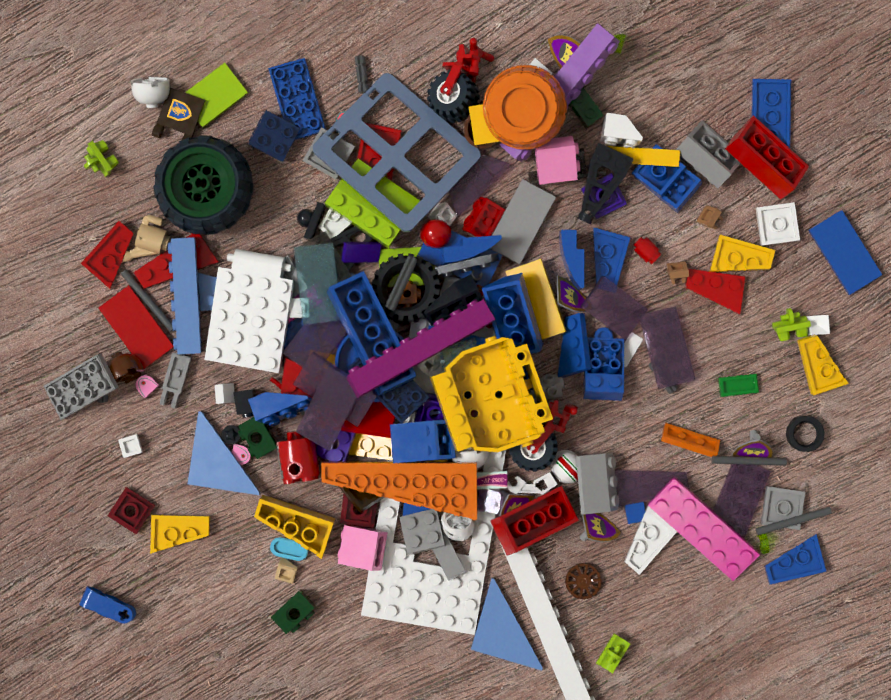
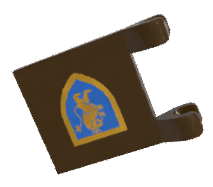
M170 87L168 98L163 103L157 123L153 128L152 136L161 138L164 126L185 133L182 140L188 137L192 138L206 100Z

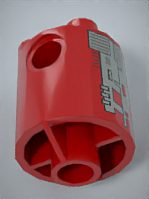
M302 431L287 433V441L276 442L281 479L284 484L301 481L300 478H302V482L319 479L318 475H320L314 437L303 438Z

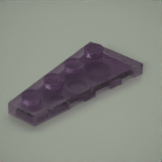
M615 470V476L618 480L616 491L619 497V506L651 500L673 477H676L690 490L686 472Z

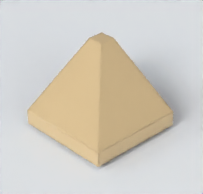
M281 557L275 579L293 584L297 567L286 558Z

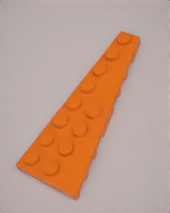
M477 462L321 463V479L323 483L477 520Z

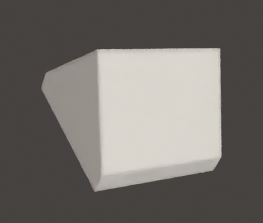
M234 383L215 385L216 404L235 402L233 394L235 392Z

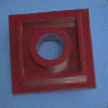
M125 487L107 516L137 535L155 505L133 490ZM129 505L136 509L134 516H129L126 513V508Z
M343 493L340 524L374 528L377 503L369 507L362 514H356L353 510L354 505Z

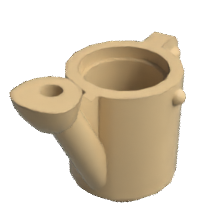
M150 214L143 217L136 236L135 248L131 251H126L123 262L131 261L137 257L161 254L162 250L167 251L168 242L171 239L170 236H167L168 231L149 225V223L161 226L163 223L162 218Z

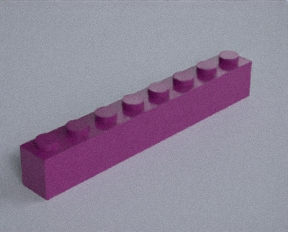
M477 299L466 305L468 308L463 311L458 309L450 314L451 318L447 320L442 318L433 323L434 327L429 330L426 327L416 333L417 337L413 339L408 337L402 340L399 347L394 349L392 346L384 350L383 356L379 358L373 356L365 361V366L360 368L358 365L348 371L350 374L347 375L346 379L356 397H362L491 324L495 318L484 299L479 302Z

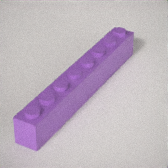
M598 23L554 76L564 90L567 109L570 102L580 95V90L583 86L592 80L596 70L605 64V59L609 54L616 51L620 42ZM500 143V146L518 161L522 162L531 155L532 149L520 150Z

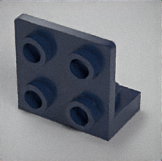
M265 110L247 145L283 162L300 128Z

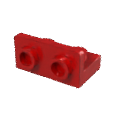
M479 197L473 204L471 214L465 219L462 230L475 237L491 236L506 209L488 198Z

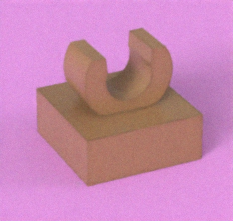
M706 205L696 222L702 226L717 229L718 227L715 226L717 220H723L722 216H720L722 212L717 208Z
M685 261L666 264L667 273L672 284H675L676 278H681L682 283L686 282V277H689V269Z

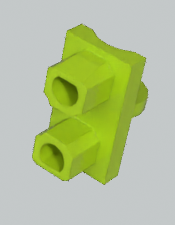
M104 140L96 143L91 141L87 144L86 150L89 154L84 156L87 161L84 167L86 170L92 168L95 173L101 170L106 178L119 162L114 155L106 159L102 154L108 151V146Z
M787 308L786 314L780 316L781 321L772 322V328L777 333L780 341L789 340V331L795 330L797 337L808 336V327H811V322L807 320L806 316L800 317V313H793L791 308Z
M613 633L596 664L613 674L630 643Z

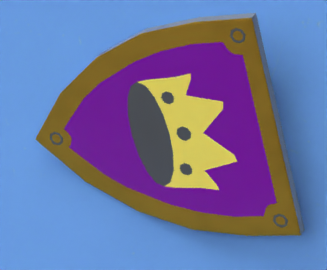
M556 35L548 39L551 53L560 68L563 67L581 44L578 40L566 35Z
M557 275L556 302L558 308L562 306L574 312L590 310L592 306L581 291L577 290L572 283Z
M751 430L750 441L736 447L732 456L771 458L773 450L767 442L761 440V436L757 434L756 430Z
M504 490L500 491L499 497L504 500L499 516L531 501L534 495L507 494Z
M600 513L582 514L585 531L580 535L582 541L589 539L596 542H610L621 533L612 522Z

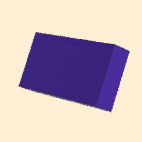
M344 242L341 260L344 263L379 262L381 244L379 242Z

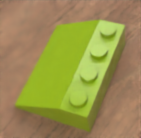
M359 159L351 167L361 176H365L372 169ZM385 176L375 185V188L404 214H408L420 202L419 199ZM341 179L325 202L326 207L388 249H390L402 231L343 179Z

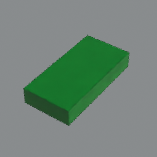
M757 374L718 378L720 397L759 393Z

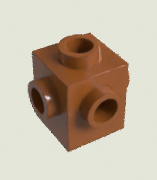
M408 281L404 291H410L411 295L410 297H404L402 294L398 306L412 307L417 304V300H421V289L417 288V285L413 284L412 281Z

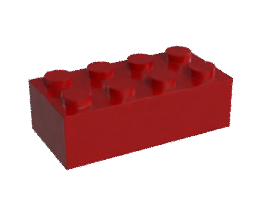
M562 486L490 520L507 556L579 521Z

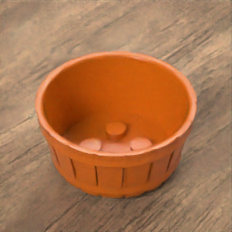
M517 65L502 71L491 81L483 100V115L489 131L497 140L515 149L529 150L547 144L559 133L566 118L567 101L565 100L566 96L562 86H560V83L553 75H550L551 73L533 65Z

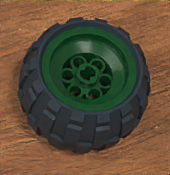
M200 135L199 137L183 139L176 146L169 148L165 152L161 163L156 167L153 189L159 209L175 226L192 234L212 235L231 228L245 215L250 206V200L254 191L252 171L242 153L232 144L223 139ZM211 169V173L205 175L204 170ZM197 171V176L192 178V174ZM215 178L220 179L219 185H213ZM199 181H207L206 187L198 188ZM188 184H192L193 188L190 191H187ZM211 191L216 193L213 199L208 197ZM201 194L202 199L198 202L195 201V196Z

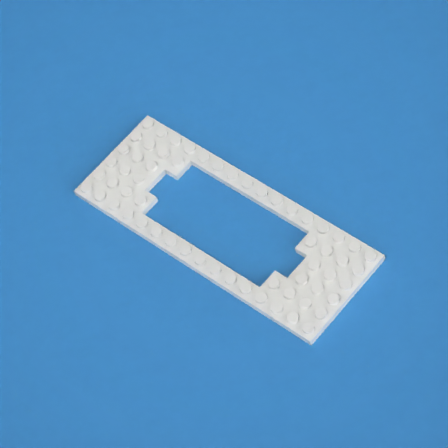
M427 317L420 319L416 323L411 322L409 333L411 339L418 336L416 334L418 331L426 327L428 329L430 323ZM484 327L472 334L486 339L496 336L493 327L491 329ZM462 341L461 345L454 344L450 346L448 350H444L443 354L446 357L436 371H429L430 375L425 374L416 366L413 367L417 375L413 380L425 392L436 394L430 377L445 372L444 367L460 352L472 347H468L469 343ZM415 412L403 423L414 422ZM395 418V423H394V424H401V423ZM506 450L489 452L483 472L503 471ZM480 489L477 503V520H474L475 526L469 555L456 553L466 572L448 581L441 566L413 561L414 554H407L405 544L393 542L400 502L386 497L381 499L376 530L388 532L382 569L380 571L369 570L361 616L475 635L493 530L490 520L495 518L499 489Z

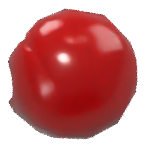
M432 219L423 224L420 230V238L427 247L442 248L451 239V228L443 220Z

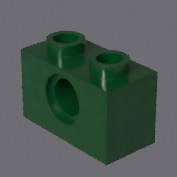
M583 87L580 90V95L570 102L569 107L587 130L601 120L604 115Z
M252 417L238 426L240 429L238 434L243 441L246 440L249 444L247 449L252 457L259 459L277 449L276 441L266 424L257 422ZM255 432L260 433L262 436V440L259 443H255L252 440V435Z
M300 589L271 616V619L285 634H288L290 631L294 633L301 626L299 624L304 618L308 620L315 613L313 609L316 605ZM290 609H298L300 616L293 618L290 615Z

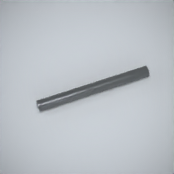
M125 269L121 273L123 278L170 332L173 331L172 322L128 270Z
M712 456L711 458L712 464L787 465L786 458Z
M826 507L755 528L756 534L759 536L830 515L832 511L830 507Z

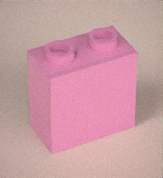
M573 136L552 138L547 144L535 148L539 185L578 180L577 172L580 171V162L576 160V154H579L578 143H574Z
M344 525V529L341 532V547L338 551V564L370 571H380L382 569L388 532L360 526Z

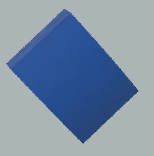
M656 144L652 149L662 148ZM679 162V167L639 164L632 172L635 178L677 213L702 185L701 179L687 170L686 166Z
M561 230L559 232V246L564 267L577 290H583L584 249H577V230Z
M502 235L462 238L460 246L443 247L441 249L442 265L473 258L494 246L502 239Z

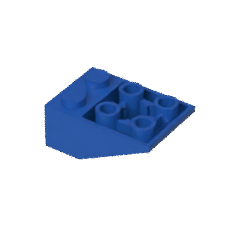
M587 337L591 369L584 371L583 399L622 401L624 394V339Z
M264 392L248 399L255 421L269 426L279 424L280 420L284 418H294L298 415V412L303 410L304 412L313 410L315 405L320 403L319 400L309 396Z
M445 420L390 424L393 464L456 458L455 448Z

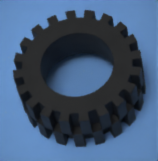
M402 253L398 254V257L395 258L391 256L387 262L383 261L380 264L379 270H376L374 274L372 288L388 319L390 318L396 323H416L420 319L426 318L424 311L439 297L440 283L432 265L429 262H425L424 258L420 256L418 258L414 257L417 259V263L412 273L419 276L425 285V293L422 300L412 307H400L397 305L395 311L387 309L385 305L389 298L387 294L388 284L395 275L401 272L408 257L403 256Z

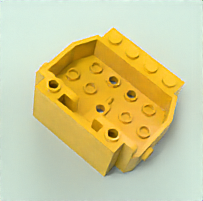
M496 336L485 339L486 343L460 352L444 367L445 372L430 377L455 451L459 452L471 447L472 450L501 452L520 444L522 447L534 444L533 440L539 438L542 433H545L542 423L552 420L553 417L527 344L515 347L512 338L502 337L497 339ZM518 353L521 354L523 360L517 358ZM522 366H525L529 379L524 380L523 376H525ZM533 388L538 403L535 404L533 396L528 393V389ZM466 391H469L471 393V397L469 399H466L464 397V393ZM497 391L502 393V397L499 399L495 396ZM539 409H540L541 414H542L541 417H539V416L537 415V411H538ZM472 410H476L478 412V415L476 417L471 416Z

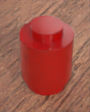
M640 237L633 244L636 247L634 251L646 263L649 262L652 265L661 256L660 249L648 237L644 239Z

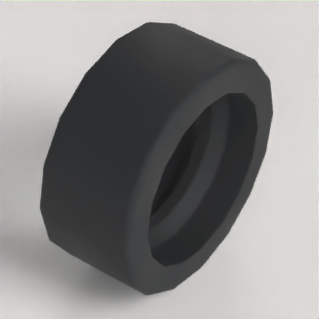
M812 416L796 417L790 421L786 428L788 443L798 451H814L821 446L824 440L825 431L823 425ZM800 423H810L816 430V438L809 445H801L795 440L794 430Z

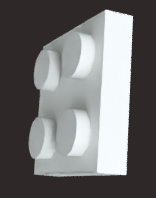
M795 202L755 208L761 246L800 240Z

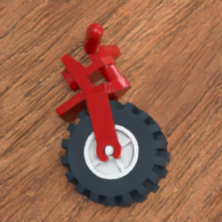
M476 38L470 39V50L464 44L459 45V50L456 53V62H443L442 67L448 73L443 71L441 76H436V80L430 83L431 89L427 91L430 95L427 97V101L430 102V108L447 122L455 123L456 120L463 122V118L467 119L470 115L469 106L479 105L477 100H480V95L478 94L479 89L476 87L475 81L479 75L480 59L493 62L494 56L479 48Z
M555 399L554 403L550 401L549 409L553 419L546 421V424L542 423L545 433H542L539 438L533 440L534 444L522 447L520 444L510 448L509 453L513 458V462L518 467L533 472L543 470L549 466L555 459L558 449V442L553 431L565 432L570 414H577L578 407L576 405L566 404L563 413H560L559 400ZM555 416L560 418L559 424L553 422Z

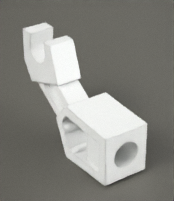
M551 472L537 478L533 484H526L519 476L515 477L518 482L516 486H512L510 481L507 482L508 489L514 494L540 493L543 495L557 485ZM543 479L547 488L540 490L536 487V483Z

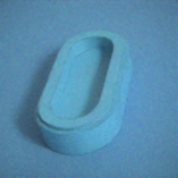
M277 537L270 544V550L275 556L296 561L305 559L309 550L301 547L297 542L284 537Z

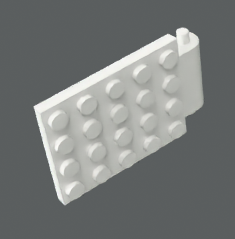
M236 249L234 254L228 253L227 261L232 262V268L218 267L204 360L280 373L294 288V280L283 278L284 271L291 272L292 264L286 263V257Z

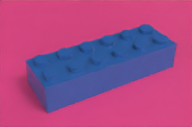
M364 271L328 288L327 294L363 366L366 365L365 361L373 356L377 358L383 356L384 350L392 346L394 349L400 346V342ZM411 368L375 390L378 396L413 380L417 375L414 369Z

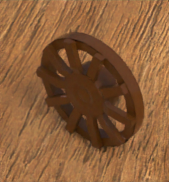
M576 564L566 574V588L575 598H592L601 587L600 573L590 564ZM585 566L584 573H581L579 567ZM588 567L593 570L589 575H587ZM577 569L579 575L576 576L571 572ZM596 573L598 578L591 579L590 577ZM569 576L574 577L575 581H568ZM591 582H598L597 587L593 586ZM569 584H576L577 586L571 590ZM588 587L593 588L595 591L590 594ZM580 588L579 595H576L574 592ZM583 589L586 590L587 596H582Z

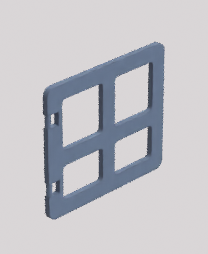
M389 73L383 74L313 145V153L404 232L412 231L479 161L481 156L478 148L469 144L464 136ZM376 90L379 95L372 100L369 95ZM388 92L397 97L420 118L394 146L388 144L362 121V118ZM430 129L435 130L463 155L438 183H433L404 157ZM336 130L340 134L332 140L329 136ZM349 131L354 132L382 157L365 176L359 175L332 151V148ZM393 168L398 170L425 194V197L408 214H404L375 188V185Z

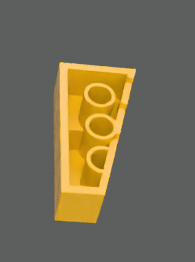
M262 495L259 499L254 515L256 519L281 532L285 537L297 542L301 547L310 550L321 559L325 553L336 519L266 495Z

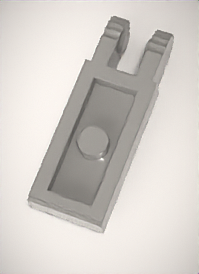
M172 352L162 386L163 392L160 405H165L168 391L174 393L171 408L175 409L177 407L191 363V357Z

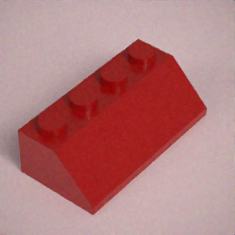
M754 115L732 137L725 148L779 199H783L795 190L809 168L799 156Z

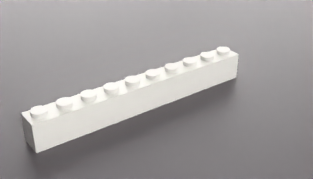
M527 547L508 556L505 553L565 699L595 700L594 696H589L587 689H590L587 679H582L580 671L583 670L579 660L575 661L572 656L575 653L572 643H567L565 636L568 634L564 624L559 625L557 620L560 617L556 606L552 608L550 600L553 599L549 589H544L542 582H545L544 576L541 571L537 572L535 564H538L534 553L530 554Z

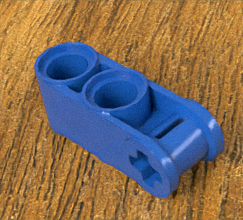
M90 586L86 587L79 603L80 606L88 610L95 611L106 618L113 619L122 624L128 623L136 617V609L132 605ZM125 610H127V614L130 615L127 618H125V614L122 613Z

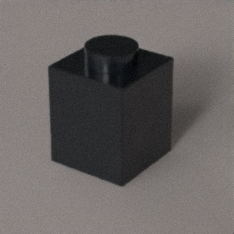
M255 390L233 392L237 415L242 414V418L253 417L248 399L255 397Z

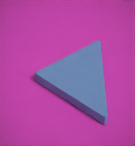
M198 411L188 485L261 495L260 490L257 489L245 469L242 468L232 451L221 439L214 426L208 421L202 411Z
M491 578L471 650L542 671L543 667L495 579Z

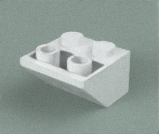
M606 113L603 119L600 140L605 142L604 145L616 146V144H623L624 148L631 147L632 149L640 145L643 137L626 115Z

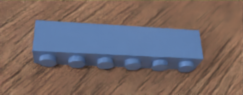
M196 237L171 238V242H168V254H172V262H169V273H173V281H170V291L174 292V300H171V310L175 312V319H172L173 331H176L177 337L173 339L174 350H177V354L201 353Z

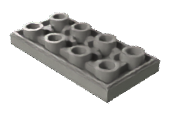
M522 179L492 236L502 235V239L489 249L520 265L556 197Z
M102 353L95 355L44 385L60 420L69 417L119 388Z

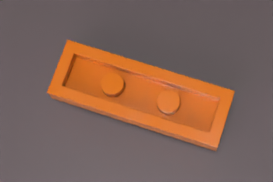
M665 423L663 427L662 442L709 457L718 455L720 440Z

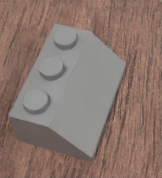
M703 120L676 149L680 150L681 158L690 163L697 172H700L717 188L729 178L740 164L725 149L728 142Z
M613 452L576 456L581 515L618 510L619 497L616 491L618 480L615 476L616 460Z

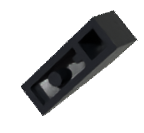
M472 274L454 282L424 311L431 326L442 318L444 320L450 318V314L458 309L461 311L467 309L466 305L476 299L478 302L483 300Z

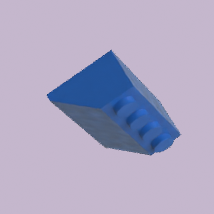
M523 273L505 276L482 287L486 304L495 318L492 324L497 339L502 337L512 338L515 347L527 344L530 354L541 352L543 342Z

